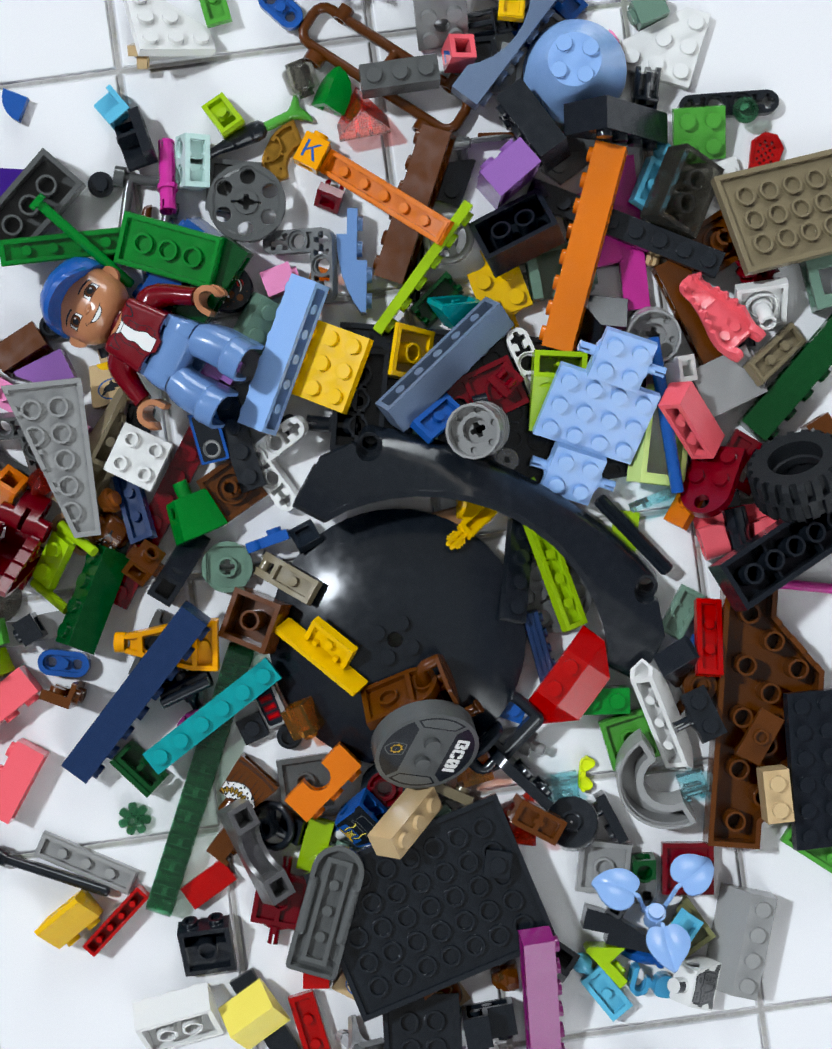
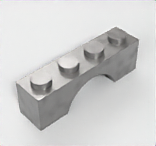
M237 799L217 811L216 813L261 901L264 904L275 906L296 891L284 868L274 860L262 840L259 830L261 822L250 801Z

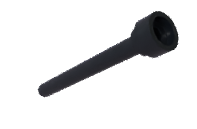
M0 846V866L5 867V865H9L101 896H108L110 894L108 886L10 855V852L6 851L5 847Z

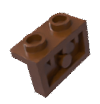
M81 680L73 682L71 688L61 684L51 685L41 690L38 699L71 709L79 703H83L87 694V689L84 688L86 682Z

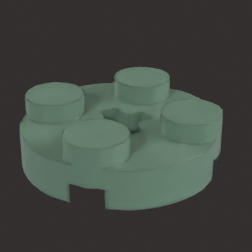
M223 541L213 545L205 553L201 562V572L205 581L213 589L223 593H231L235 587L247 585L254 569L253 559L248 554L247 549L232 541ZM225 559H229L230 564L235 566L230 571V574H225V570L220 568L221 564H225Z

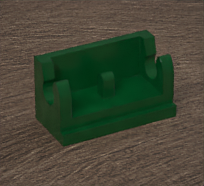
M446 271L410 308V312L429 329L439 318L427 303V298L462 295L464 293L462 291L463 288Z
M131 739L109 763L147 798L170 773L165 769L158 775L142 755L146 750L134 739Z

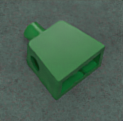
M187 479L172 485L178 499L167 504L166 509L177 546L228 524L205 488L192 493Z

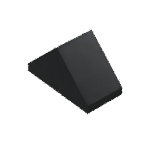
M686 636L653 655V658L663 677L677 688L682 685L684 679L699 659V655L689 637Z

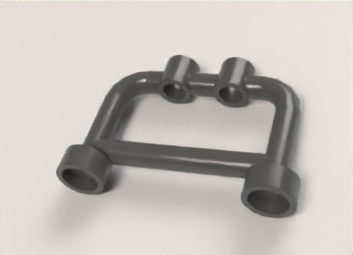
M115 166L113 186L123 188L118 227H121L124 211L131 212L134 185L157 187L159 177L127 173V167ZM176 203V214H161V220L171 223L172 218L178 219L179 204ZM115 254L106 256L113 261Z

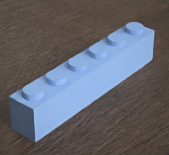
M291 273L289 281L285 285V292L281 303L276 310V317L272 328L267 335L264 350L259 357L253 380L249 384L248 394L240 409L238 423L276 436L329 292V287Z

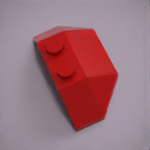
M583 625L528 700L544 716L543 724L580 720L610 679L605 640Z

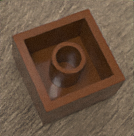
M235 587L218 636L261 654L275 653L280 639L274 633L275 628L287 619L292 605L248 587Z

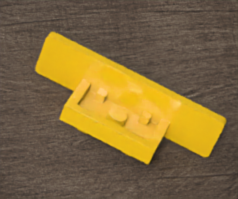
M317 616L311 622L307 631L292 618H287L275 628V634L351 696H355L367 685L368 680L349 666L358 647L320 616Z

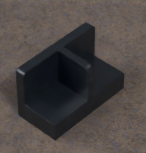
M138 106L128 109L131 118L130 122L114 128L117 143L122 150L130 172L159 162Z

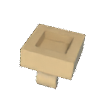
M135 43L127 45L128 56H137V69L150 68L149 56H138Z

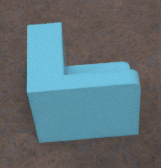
M109 84L106 87L108 93L94 107L114 130L115 127L120 126L130 117L128 112L130 107Z

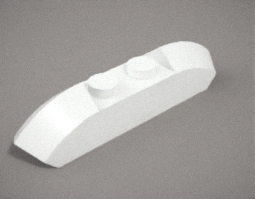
M641 659L630 669V681L664 765L669 770L688 772L693 769L692 747L686 729L678 733L675 731V728L683 725V723L673 727L672 722L682 718L670 688L662 674L646 660Z

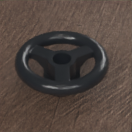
M273 800L263 801L254 808L257 817H259L264 809H267L266 818L259 820L261 822L259 830L267 850L281 851L288 847L294 838L295 823L293 816L280 802ZM276 810L284 816L287 822V830L282 828L276 819ZM276 835L284 839L276 844L266 841Z

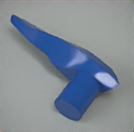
M624 949L620 953L637 963L656 965L659 969L664 968L650 953L632 949Z

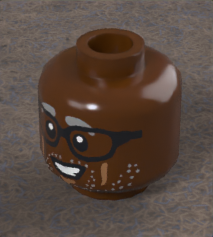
M112 512L106 513L103 516L99 515L101 535L91 536L92 539L101 546H106L113 550L123 548L129 540L124 520Z

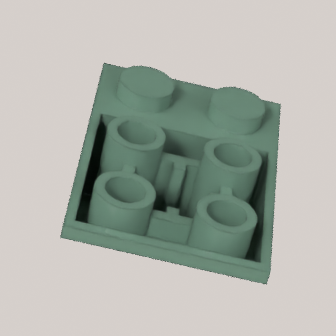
M253 292L233 329L263 344L265 347L267 335L272 328L279 304L262 294ZM251 349L257 354L262 355L263 350Z

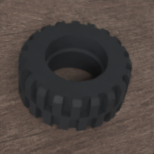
M808 429L796 433L791 431L787 432V435L774 437L770 442L766 441L761 445L760 450L756 449L748 462L746 474L755 505L759 508V511L774 520L782 519L784 522H792V520L804 522L806 519H816L821 517V514L832 512V434L828 432L824 434L821 430L811 432Z

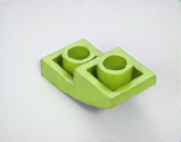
M318 817L316 820L311 818L308 821L296 868L308 872L311 871L317 855L323 849L329 847L335 821Z

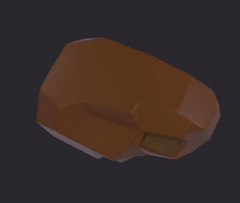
M515 959L490 969L492 984L497 989H502L503 991L519 990Z

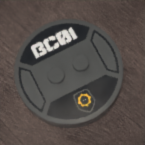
M438 699L416 701L394 710L377 725L371 738V750L380 776L395 786L410 789L434 787L454 779L472 764L479 749L477 731L468 711L458 704Z

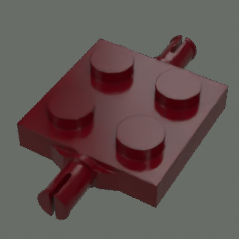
M283 856L281 867L287 873L296 891L277 905L272 906L264 904L257 891H255L250 922L264 924L270 928L267 943H272L274 934L273 945L278 944L280 930H295L307 887L303 876H297L291 872L294 859L289 856L287 866L288 856Z

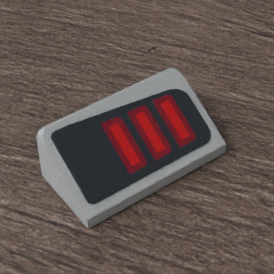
M275 684L254 699L268 730L291 721L292 718Z

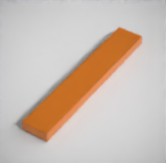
M330 148L319 169V172L440 246H442L454 225V222L332 148Z

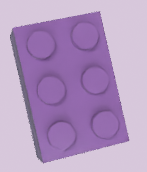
M521 137L515 142L510 139L500 148L501 152L498 157L494 159L491 156L480 166L481 170L478 172L476 188L495 210L500 208L536 176L541 160Z

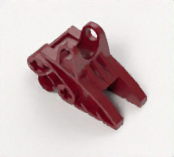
M29 488L16 506L6 501L0 505V596L4 598L17 588L23 590L26 587L44 550V547L40 545L45 543L53 527L52 522L45 520L53 500Z

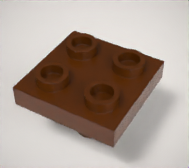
M721 209L683 234L684 237L726 253L718 273L739 260Z
M230 458L196 481L200 489L205 488L227 520V523L268 495L263 487L242 493Z

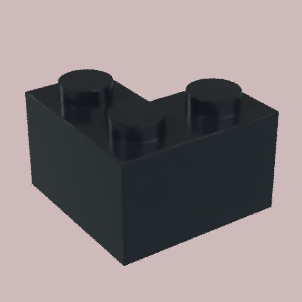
M511 997L461 1006L468 1049H489L494 1047L493 1039L509 1040L513 1038V1035L518 1034Z

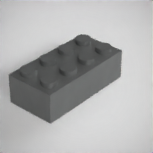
M42 148L0 197V240L45 235L54 223L37 208L33 211L29 207L32 201L42 193L46 197L44 201L58 214L62 215L86 188V185L48 151Z

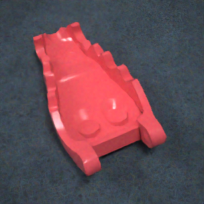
M701 272L688 275L680 283V293L694 307L710 341L728 359L739 362L744 357L742 350L737 347L748 337L756 342H760L765 338V331L753 321L746 306L739 304L737 298H730L728 291H722L719 286L712 287L709 282L702 278Z

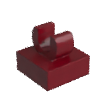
M329 179L325 183L320 182L314 206L338 215L345 193L344 187L342 185L339 188L331 186V180Z
M505 361L487 381L502 396L507 398L524 378Z

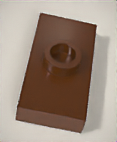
M760 707L735 753L760 766L785 720Z

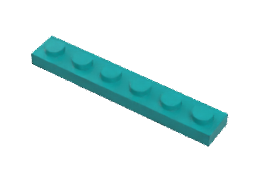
M265 657L142 755L159 775L279 681L282 676L268 658Z

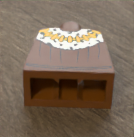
M243 752L219 790L226 798L218 806V809L224 808L237 799L249 800L254 809L279 788V782Z

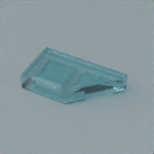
M667 487L633 501L628 505L631 512L635 513L676 497V493H671L670 487Z

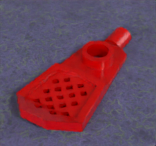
M764 132L751 141L748 169L770 164V161L771 163L780 161L784 147L777 134Z

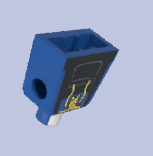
M364 788L340 808L333 828L334 836L339 840L347 837L357 847L370 845L371 843L367 835L388 809L367 788Z

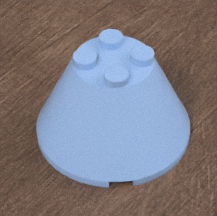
M583 19L564 20L547 27L530 45L523 64V81L551 118L564 124V104L604 95L620 98L627 75L625 55L617 39L603 26Z

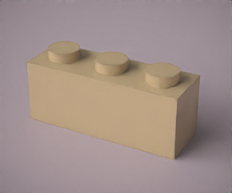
M435 787L421 789L406 788L367 835L376 855L401 859L443 808Z

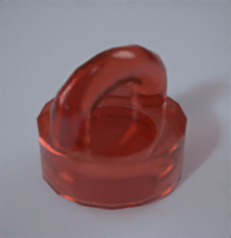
M41 468L34 470L28 477L31 495L49 494L51 489Z

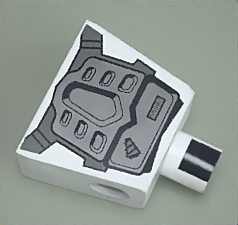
M703 955L685 959L678 971L674 973L673 978H670L667 982L670 999L691 1008L712 1011L722 963Z

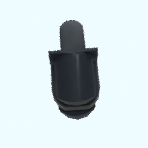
M498 7L467 13L468 19L486 15L491 17V19L468 23L469 29L492 25V30L472 33L474 37L517 31V27H514L513 22L497 20ZM505 22L506 29L500 30L499 23Z
M636 66L630 102L635 103V99L642 100V103L639 105L657 110L661 67L655 68L653 87L650 90L651 67H645L642 89H639L641 66ZM647 100H653V105H646Z

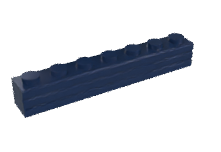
M533 609L527 611L525 629L541 683L555 664V660L550 656V652H552L551 645L546 642L545 637H548L546 627H542L541 622L544 621L542 612Z

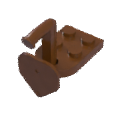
M435 654L422 660L417 667L392 675L361 690L366 724L370 731L376 729L377 725L388 714L404 705L421 700H444L440 692L446 689L454 704H460L453 675L443 655ZM436 667H438L440 674L437 676L435 672L432 670ZM474 700L471 705L464 708L471 717L484 712V708L478 700Z

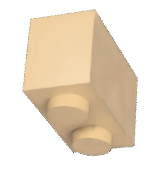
M782 764L756 767L762 820L768 825L795 822L789 769Z

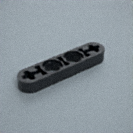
M768 89L693 94L683 97L677 108L685 107L687 102H691V106H700L701 100H704L703 106H708L710 100L716 99L722 105H725L726 118L766 116L774 112L778 107L779 98L774 91ZM752 97H755L754 102H760L764 97H767V100L772 101V104L768 109L765 107V104H757L754 107L755 110H752ZM736 98L745 99L748 104L747 109L744 111L737 110L734 106V100Z

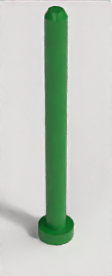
M42 193L32 201L29 207L33 211L37 208L96 261L104 266L116 268L120 273V281L126 287L131 288L134 285V279L44 201L46 197Z

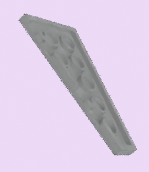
M81 377L0 386L74 538L101 535Z

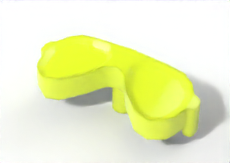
M588 755L581 758L579 763L577 785L582 792L593 787V783L586 776V772L592 769L596 762Z

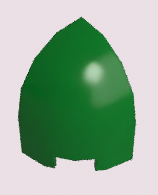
M340 66L333 68L322 80L311 105L322 111L324 107H328L335 112L334 115L344 116L350 103L352 88L347 73Z

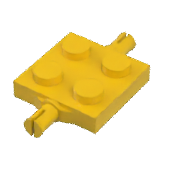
M481 252L485 265L480 270L467 274L475 298L482 300L488 297L499 302L514 323L515 328H520L515 315L522 309L532 306L533 302L519 266L495 278Z

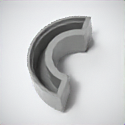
M640 728L637 729L624 741L615 762L616 783L624 807L638 821L658 829H679L696 823L693 808L680 789L673 792H659L650 788L644 781V775L648 767L656 761L650 742Z

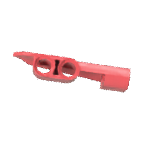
M755 503L745 505L750 524L751 538L777 521L759 511ZM722 513L710 518L694 517L693 525L701 552L706 561L727 555L733 551Z

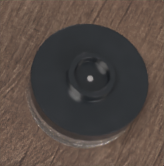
M568 796L557 800L549 808L550 811L558 814L567 822L556 844L558 847L574 852L586 849L594 842L599 831V821L590 803L580 797Z

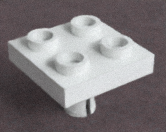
M786 277L735 284L734 298L739 300V304L746 306L751 318L760 328L770 330L776 326L787 324L789 282Z
M125 422L103 470L152 492L174 445Z

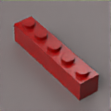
M139 883L82 947L95 957L147 901L151 894Z

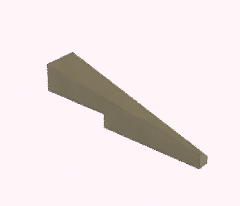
M120 388L89 434L98 513L101 516L104 515V511L98 503V496L101 495L102 490L109 488L110 479L114 477V474L103 470L120 434L122 423L126 421L124 411L128 397ZM52 493L50 498L57 502L54 497V494Z

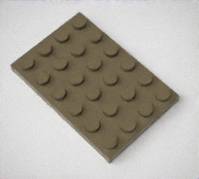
M832 149L715 176L710 181L745 276L832 255Z

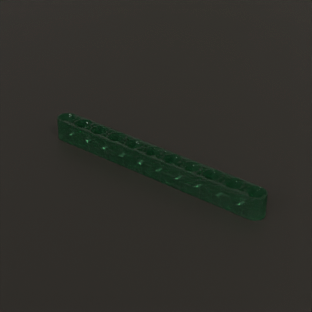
M230 641L211 700L249 671L254 650ZM234 716L196 746L145 910L168 917L172 915Z

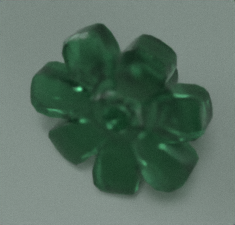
M130 802L128 809L123 807L119 812V815L123 817L118 822L120 828L127 826L126 832L129 835H134L136 830L140 834L146 831L144 824H149L152 820L151 815H145L148 807L142 804L138 808L136 802Z

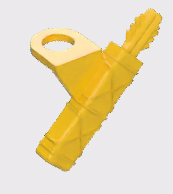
M456 500L457 519H462V521L457 526L458 531H452V533L447 535L446 540L448 541L446 546H449L450 550L460 549L466 543L465 538L470 540L498 512L480 505Z

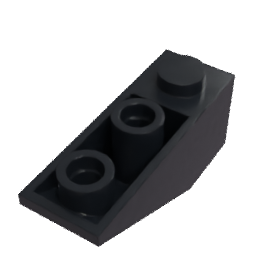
M201 535L178 546L176 545L165 562V566L149 587L147 594L170 607L211 539L206 535Z

